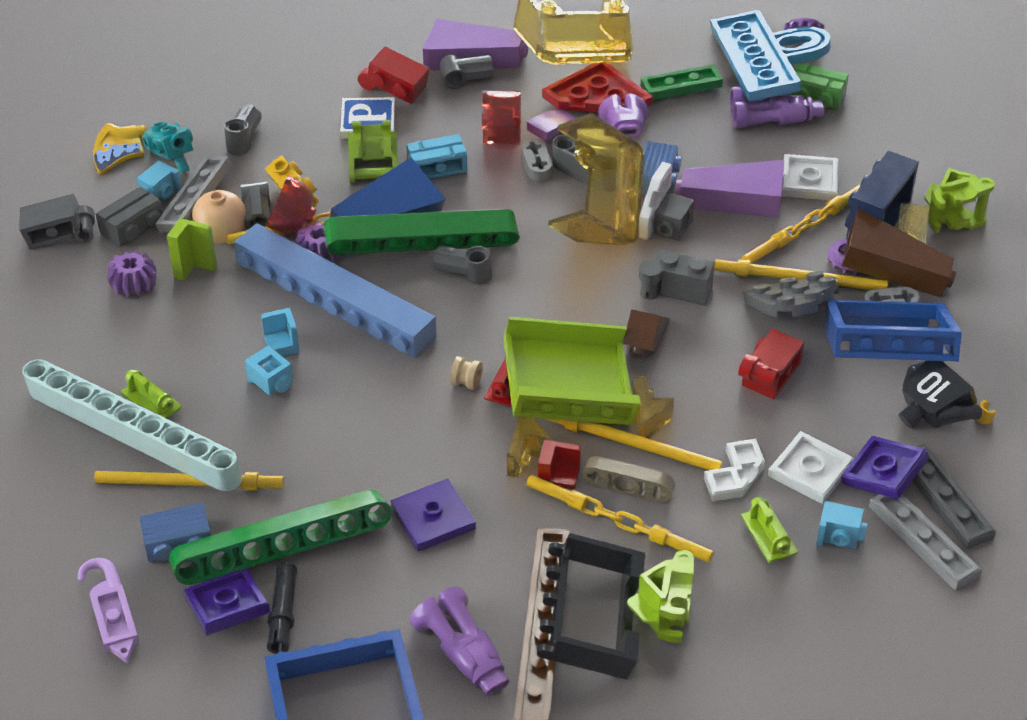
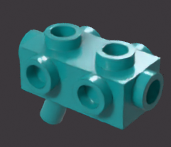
M161 121L151 125V129L144 132L142 140L148 151L168 160H174L180 174L190 170L184 154L193 151L191 144L193 135L187 126L181 128L178 123L170 124L166 121Z

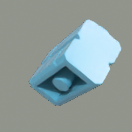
M459 134L416 141L406 145L407 159L411 157L429 179L466 173L468 171L467 151L464 144H462Z

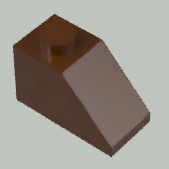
M631 309L623 344L631 346L630 352L647 356L648 350L657 352L670 318Z

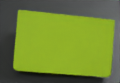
M180 218L167 235L174 278L184 281L194 266L215 271L217 262L211 226Z

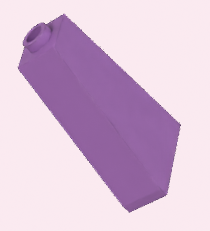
M436 19L423 47V65L430 68L429 70H440V61L447 55H457L461 59L490 55L493 68H518L522 58L527 57L529 44L525 42V32Z
M775 160L683 169L682 180H676L675 194L694 200L693 209L779 217L784 161Z

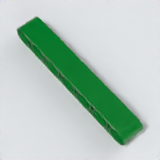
M510 209L338 216L327 219L323 224L327 251L333 255L437 250L438 246L455 249H466L474 246L485 248L505 247L515 244L520 239L515 213Z
M368 489L181 544L170 552L169 564L178 582L184 585H192L382 528L390 522L392 509L378 490ZM379 505L377 510L369 512L373 506ZM349 514L345 520L338 521L341 516ZM318 523L315 529L307 531L310 525ZM287 533L284 538L275 540L279 534ZM256 542L252 548L244 549L247 544ZM218 552H224V554L221 557L215 559L212 558L214 554ZM187 561H192V564L186 568H180V566Z

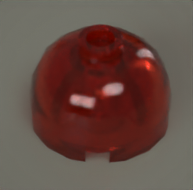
M287 175L266 227L283 233H293L300 230L305 222L310 224L317 209L312 207L313 194L311 189L299 179Z

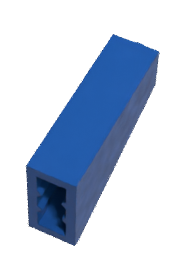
M410 157L332 207L330 218L338 216L442 211L445 198Z

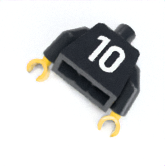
M925 360L908 367L902 389L908 406L898 415L909 428L913 427L922 418L933 428H939L943 424L947 425L967 420H977L985 425L993 421L996 411H988L990 403L987 400H983L980 405H977L974 388L943 361Z

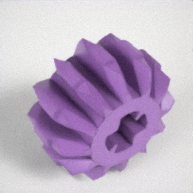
M317 221L315 225L306 224L305 229L298 230L296 244L332 263L334 259L341 258V255H333L327 251L323 224H319Z
M135 250L133 253L128 254L125 251L123 256L115 255L114 261L108 263V283L111 285V288H114L117 295L125 293L127 298L131 294L140 296V292H150V287L156 284V265L153 259L148 257L147 253L139 254Z

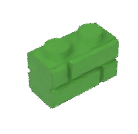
M797 63L794 71L801 82V91L792 92L790 95H801L804 97V100L806 97H811V100H822L824 108L839 110L847 90L848 73L813 65L810 66L805 63Z

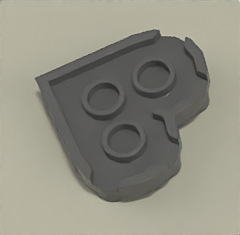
M815 271L807 273L806 278L803 279L784 278L780 280V284L771 286L770 284H758L753 286V290L743 292L745 304L767 315L778 317V311L792 312V317L819 311L818 305L824 306V301L832 299L833 293L838 294L839 289L836 277H824L823 272Z

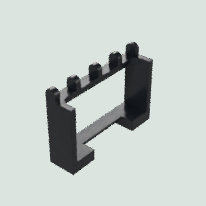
M569 533L564 544L557 542L549 544V554L559 557L558 567L548 566L546 568V577L557 581L555 593L547 592L543 595V603L554 607L553 619L542 620L539 629L543 633L551 634L550 646L545 644L539 645L536 654L540 658L627 680L638 661L639 633L632 631L634 612L627 605V600L633 597L639 588L640 575L644 573L645 552ZM568 560L622 573L616 650L561 636Z

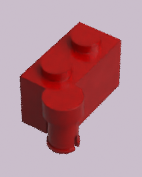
M384 46L371 60L369 67L362 70L357 79L360 86L366 90H373L375 87H378L412 104L426 88L430 68Z
M772 328L765 338L761 337L758 340L753 354L748 353L743 358L738 371V375L743 377L742 386L774 400L801 364L804 342Z

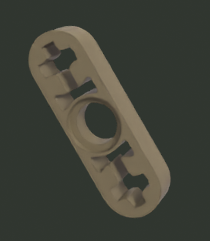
M599 456L589 458L582 472L583 479L591 486L659 503L667 502L671 498L675 487L674 479L664 472ZM622 476L629 477L635 482L626 481Z

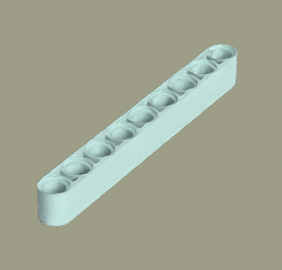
M33 360L23 367L22 373L30 396L33 399L218 490L231 491L241 484L242 475L235 452L45 360Z

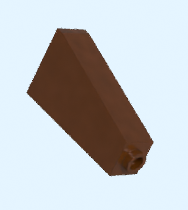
M857 210L849 229L842 267L940 298L946 287L951 288L956 272L952 271L954 259L864 210Z

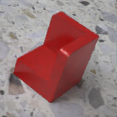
M544 440L538 460V477L562 488L575 489L581 468V446Z

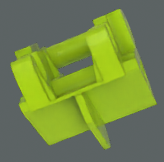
M382 120V124L361 125V121H352L353 133L348 134L350 183L358 179H378L398 166L397 131L391 132V120ZM392 160L393 167L355 169L356 162Z
M948 168L941 185L931 183L924 197V200L929 205L927 222L930 229L934 233H939L941 224H946L950 230L968 228L969 231L984 226L987 222L986 209L989 195L994 190L995 182L987 177L978 179L976 175ZM976 201L974 212H970L969 209L963 207L964 204Z
M677 551L674 554L673 561L665 560L641 574L639 593L627 600L629 608L644 623H648L657 633L658 639L671 643H681L683 632L672 630L670 627H684L685 623L689 621L694 575V556L689 551Z

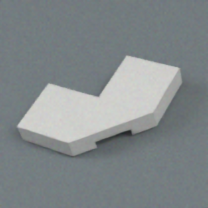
M662 162L651 178L639 216V238L648 240L654 232L655 211L671 186L672 164Z
M757 439L726 443L725 451L731 467L704 471V480L712 502L743 497L763 471L765 460Z

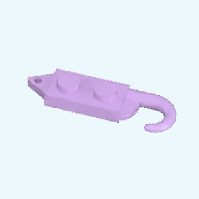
M90 559L79 568L77 573L78 581L83 582L85 574L91 569L99 568L104 571L106 581L92 588L89 594L106 653L111 651L125 663H128L134 645L139 643V639L118 570L114 563L108 559Z

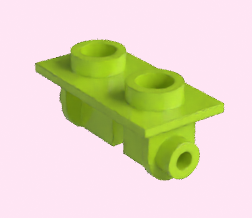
M130 370L126 373L127 387L121 390L120 394L129 401L166 419L183 408L169 393L164 392L151 382L141 371Z
M762 497L754 498L751 501L750 511L742 513L741 518L768 563L798 554V550L769 505V502L766 499H762Z

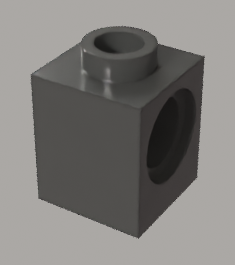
M668 192L655 211L654 233L680 241L693 221L694 200Z

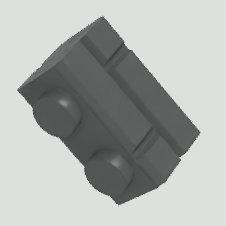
M140 186L97 212L96 218L100 233L120 247L128 241L135 240L138 235L149 228L155 227V223L163 211L160 200Z

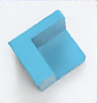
M290 308L263 313L261 320L266 346L269 345L281 356L300 353L297 327Z

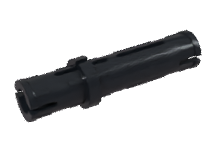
M289 562L285 563V573H283V563L276 567L272 612L269 613L267 618V624L270 627L267 649L274 654L279 653L280 644H282L281 652L288 651L290 629L294 626L292 608L298 570L294 564Z

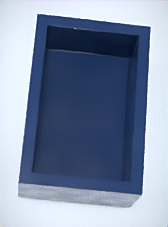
M889 150L881 160L877 159L870 175L866 174L863 177L860 188L857 191L854 190L849 197L848 206L851 209L845 221V227L848 228L846 239L858 209L864 210L895 227L911 205L919 161Z

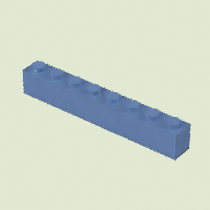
M258 223L234 241L236 260L242 267L256 272L264 279L270 280L282 286L285 290L304 298L307 302L325 309L331 315H336L349 322L352 326L366 331L374 338L392 345L400 352H405L415 358L436 338V316Z

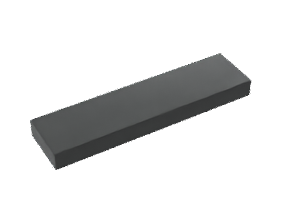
M925 444L917 446L927 449L929 459L912 481L965 548L969 549L994 539L996 533L994 528Z

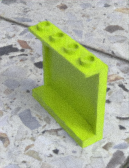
M509 317L503 341L513 417L634 425L641 401L640 396L632 395L623 349V340L627 331L626 326Z

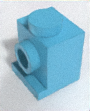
M157 161L136 178L138 187L141 186L146 189L149 194L156 196L161 203L173 193H178L182 188L179 170L161 161Z
M269 345L245 360L248 382L251 384L255 383L269 396L277 391L283 393L291 386L293 381L291 363Z
M825 501L816 546L822 547L823 542L839 547L856 549L857 541L864 543L868 524L861 522L864 509Z

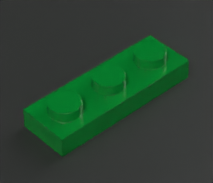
M714 64L641 77L640 80L641 88L651 94L653 100L722 88L723 78Z

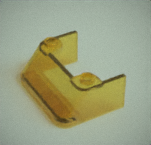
M534 0L518 1L513 28L542 61L550 64L628 62L631 60L633 41L629 8L623 1L603 0L601 11L563 12L557 6V3L551 0H543L542 2H535Z
M592 113L559 124L557 130L576 141L574 152L576 160L588 169L585 211L581 210L549 220L548 226L580 243L611 245L634 243L639 235L644 171V152L638 142Z

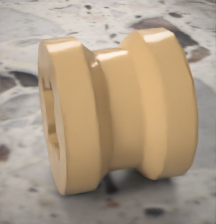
M457 356L451 369L450 384L454 386L462 384L466 385L470 390H476L481 380L483 363L477 360L469 362L465 357Z

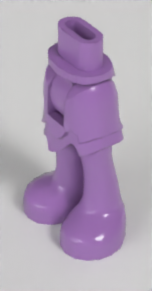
M732 87L730 92V112L734 128H745L767 122H777V125L781 126L803 121L807 122L811 121L812 117L824 116L822 100H811V97H806L804 100V97L801 95H777L762 101H749L741 87Z
M631 93L626 95L624 107H622L620 96L614 94L607 97L601 103L598 114L601 122L606 126H610L616 136L622 139H631L638 137L642 133L644 121L648 116V107L641 97Z
M460 587L444 589L438 596V603L433 597L427 598L410 616L409 621L413 628L420 633L433 630L442 642L439 648L445 653L446 658L450 659L459 671L472 681L476 688L481 687L486 696H490L505 688L509 684L508 678L503 673L505 666L500 661L499 654L484 630L478 629L466 608L469 599L465 591ZM444 615L451 617L462 633H455Z

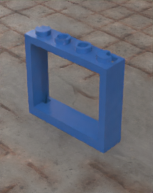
M834 299L826 301L824 329L835 357L959 362L962 332L944 303ZM929 319H935L938 327H928ZM842 341H850L849 350H840ZM944 347L946 348L948 353H943Z
M400 629L381 631L374 635L347 638L340 642L313 645L306 649L280 652L264 657L276 720H288L280 680L395 657L411 720H424Z

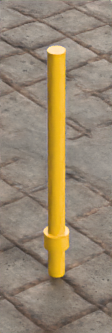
M715 259L714 271L737 273L736 276L747 278L748 275L778 279L791 277L803 279L806 278L807 273L814 272L750 264V260L739 259L738 262ZM824 273V277H836L838 286L873 290L887 288L888 281Z
M545 419L564 425L565 429L576 433L580 430L702 469L715 470L722 467V461L603 424Z
M96 471L94 476L95 483L212 487L185 473ZM245 472V475H242V482L238 487L244 488L245 491H259V488L283 489L284 476H262L259 472Z

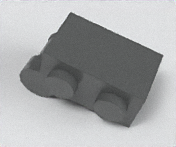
M74 193L20 207L19 230L30 250L73 239V227L75 229L74 236L77 241L85 242L86 235L88 241L93 238L92 226L95 223V212L89 206L79 205Z
M659 249L654 260H647L640 264V295L646 299L647 292H649L648 299H655L659 294L658 286L661 281L660 296L705 306L713 287L715 262Z

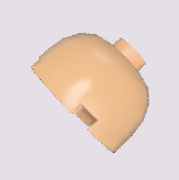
M214 190L205 193L198 198L192 209V221L211 226L214 244L228 243L227 234L247 230L245 204L236 194L230 191Z

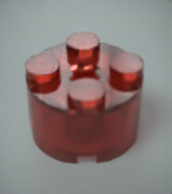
M483 91V144H520L521 91Z

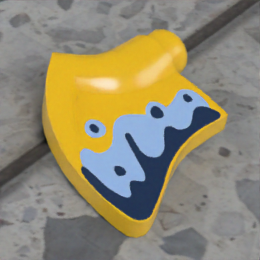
M107 123L99 132L94 144L93 157L97 173L105 174L126 160L143 157L144 152L141 139L144 136V132L147 131L144 125L119 127Z

